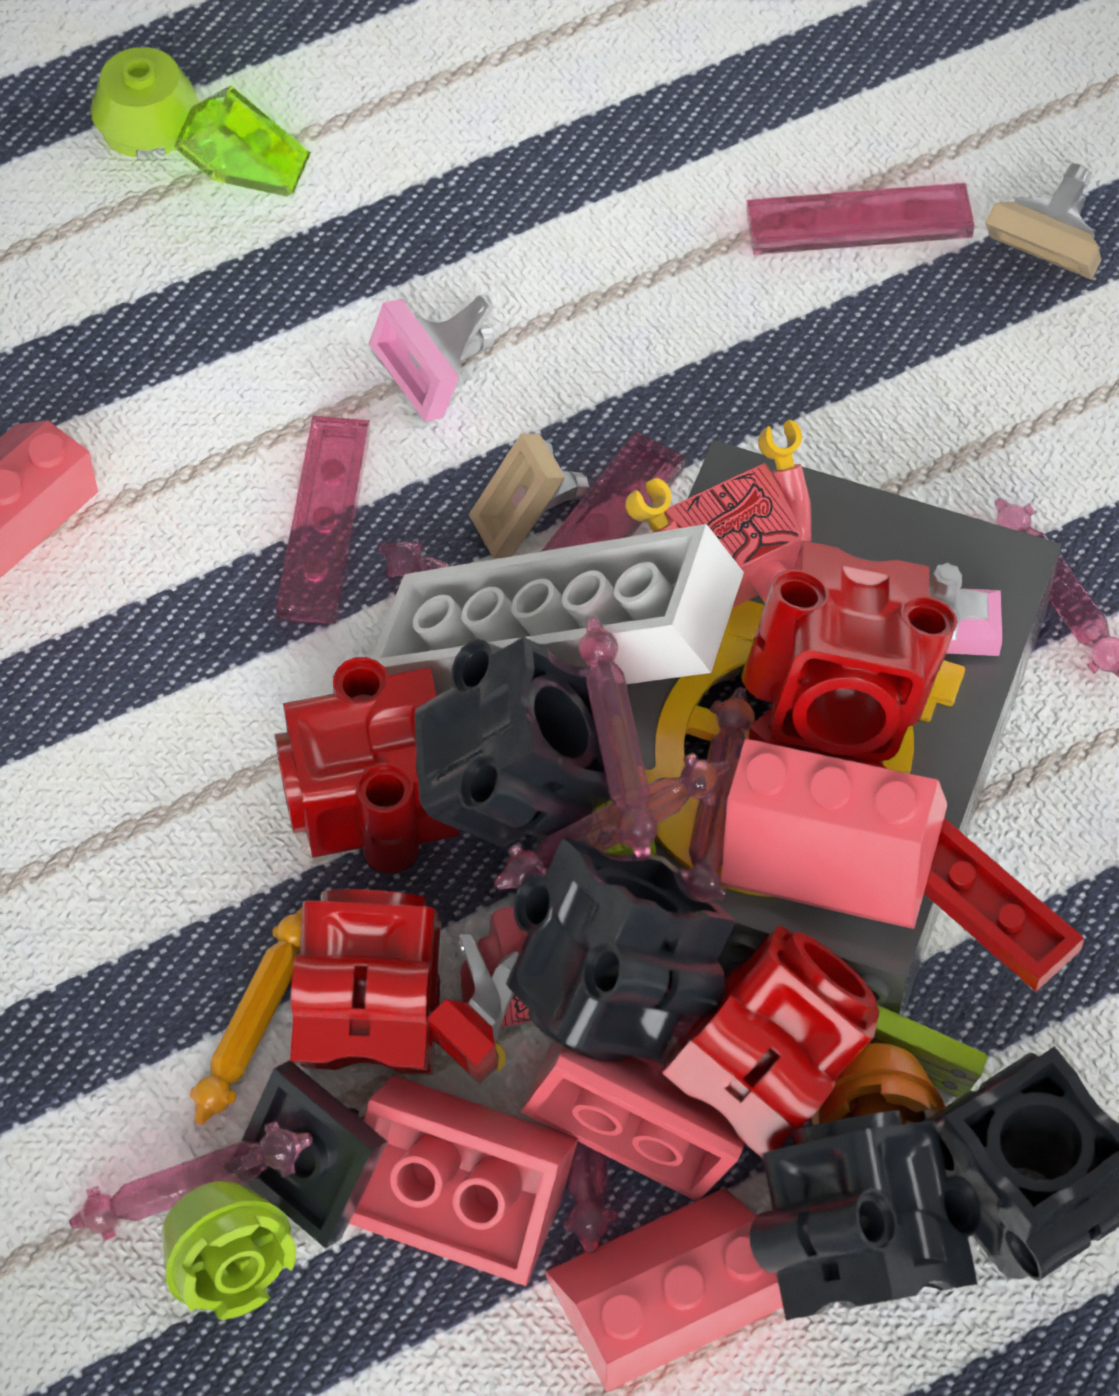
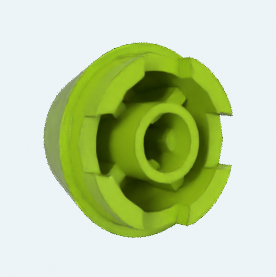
M149 47L130 48L117 53L103 66L91 102V118L95 127L102 134L106 144L123 155L137 157L136 150H154L164 147L165 154L179 148L194 130L193 122L198 113L199 99L194 86L168 54Z
M217 1181L190 1191L171 1208L163 1223L162 1244L166 1283L171 1294L177 1300L186 1304L192 1312L195 1308L213 1310L220 1320L231 1319L249 1313L270 1299L265 1289L278 1277L282 1268L286 1267L290 1271L294 1268L296 1246L291 1237V1227L288 1218L279 1208L238 1183Z

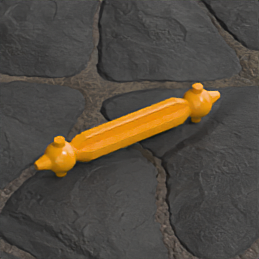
M302 908L295 914L284 917L278 926L273 928V936L277 938L278 942L267 949L218 1044L210 1063V1076L202 1078L190 1090V1098L194 1100L196 1105L194 1122L198 1125L203 1126L213 1115L224 1112L236 1100V1093L231 1089V1085L242 1078L292 979L295 956L300 952Z

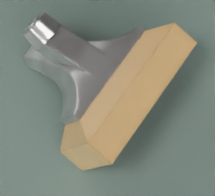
M1070 163L1054 195L1034 199L1016 198L1014 202L994 203L985 222L990 237L1092 280L1102 259L1098 245L1094 240L1093 229L1080 216L1085 202V196L1081 194L1084 188L1088 187L1092 172L1083 165Z
M520 434L469 513L472 522L493 559L514 556L534 524L546 510L567 500L581 499L583 496H586L589 488L587 477L578 472L562 471L554 458L552 445L543 440L540 434Z

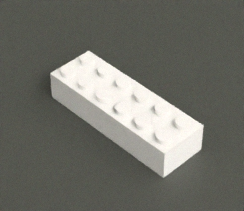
M703 524L404 574L371 659L377 660L382 664L388 675L430 667L437 695L453 687L451 668L454 659L464 645L475 639L485 640L503 649L518 639L525 637L547 647L554 656L566 663L592 668L615 679V685L711 673L744 572L708 525Z

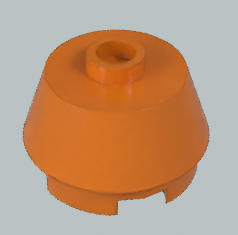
M872 1043L867 1044L835 1080L836 1085L812 1116V1123L817 1125L888 1111H900L902 1124L918 1123L944 1108L945 1104L933 1082L913 1054L895 1045Z

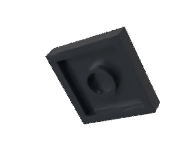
M289 1060L273 1068L230 1167L326 1249L342 1239L388 1141L364 1122L365 1116L358 1117L360 1111L351 1107L347 1108L295 1063Z

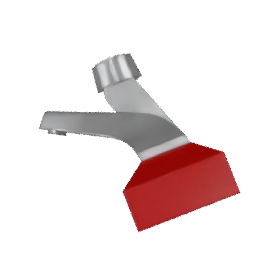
M464 933L459 934V945L462 953H465L474 981V996L470 999L469 1003L445 999L427 1017L433 1041L480 1085L498 1067L495 1042L498 1038L503 1017L514 995L507 987L506 980L517 959L518 953L513 950L500 960L501 965L496 968L491 978L473 934Z

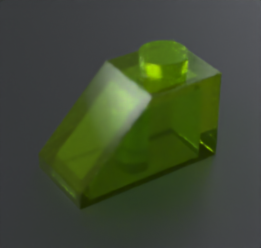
M232 85L191 107L174 144V148L213 181L286 197L295 192L311 152Z

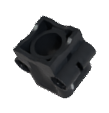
M522 637L503 649L481 639L469 641L460 649L454 659L451 668L453 687L421 704L415 710L416 772L420 803L424 811L434 820L496 845L505 847L528 834L558 847L563 837L582 841L590 829L593 820V809L625 793L623 763L615 751L612 738L613 724L617 712L615 679L592 668L566 663L554 656L547 647L528 638Z
M563 837L546 875H529L518 887L513 910L515 922L520 930L528 935L506 980V985L529 1008L528 1015L533 1024L557 1043L580 1054L605 1061L623 1060L627 1055L661 1059L682 1015L708 1017L721 1004L725 992V977L723 969L717 960L736 921L719 905L702 902L695 898L686 884L683 873L665 857L642 852L627 855H611L598 850L590 842Z
M1055 1046L1040 1056L1035 1053L1026 1054L981 1083L977 1091L970 1090L922 1121L936 1122L947 1177H964L975 1189L980 1202L981 1220L979 1228L972 1236L1005 1276L1012 1279H1023L1029 1276L1035 1281H1040L1091 1246L1092 1240L1100 1241L1119 1228V1123L1112 1119L1095 1102L1077 1072ZM1015 1169H1029L1042 1174L1048 1180H1036L1020 1174Z
M900 1111L851 1117L794 1130L791 1132L793 1146L761 1153L772 1210L758 1214L753 1220L749 1233L750 1247L759 1266L768 1273H775L777 1275L785 1320L822 1314L827 1308L836 1303L842 1304L847 1308H855L913 1297L923 1287L944 1291L978 1284L968 1237L974 1235L979 1228L981 1220L980 1202L975 1189L964 1177H947L935 1121L902 1124Z

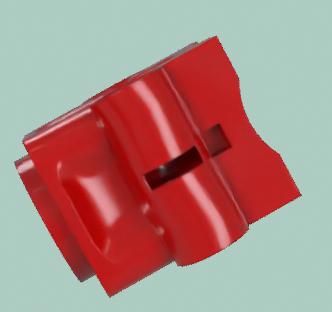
M803 541L794 569L781 571L773 579L741 675L742 682L748 692L755 697L772 702L771 733L778 741L817 749L831 754L847 755L872 761L890 760L899 752L907 728L915 725L921 719L958 623L956 613L940 599L929 596V566L900 560L868 561L854 557L837 547Z
M355 657L343 662L336 669L333 675V694L283 703L287 731L274 734L282 784L293 834L306 831L312 858L363 848L365 859L373 869L385 874H397L407 870L415 863L419 854V844L460 836L459 829L428 816L419 798L414 715L418 706L437 696L430 667L388 675L385 667L377 660L368 657Z
M337 889L322 891L321 901H303L299 955L295 956L291 984V1009L293 1014L291 1062L300 1063V1066L304 1069L340 1070L357 1064H375L390 1068L399 1074H434L435 1042L432 1039L427 1017L440 1005V973H438L441 917L436 909L426 907L427 898L392 891Z
M779 925L747 962H741L726 978L725 992L717 1010L708 1017H696L678 1037L675 1044L676 1050L666 1063L662 1074L690 1097L705 1101L718 1109L730 1121L738 1137L762 1157L761 1153L778 1149L791 1135L792 1131L800 1129L822 1106L836 1085L835 1080L874 1038L880 1010L877 1007L876 998L868 985L838 955L814 938L799 932L792 933L790 930Z

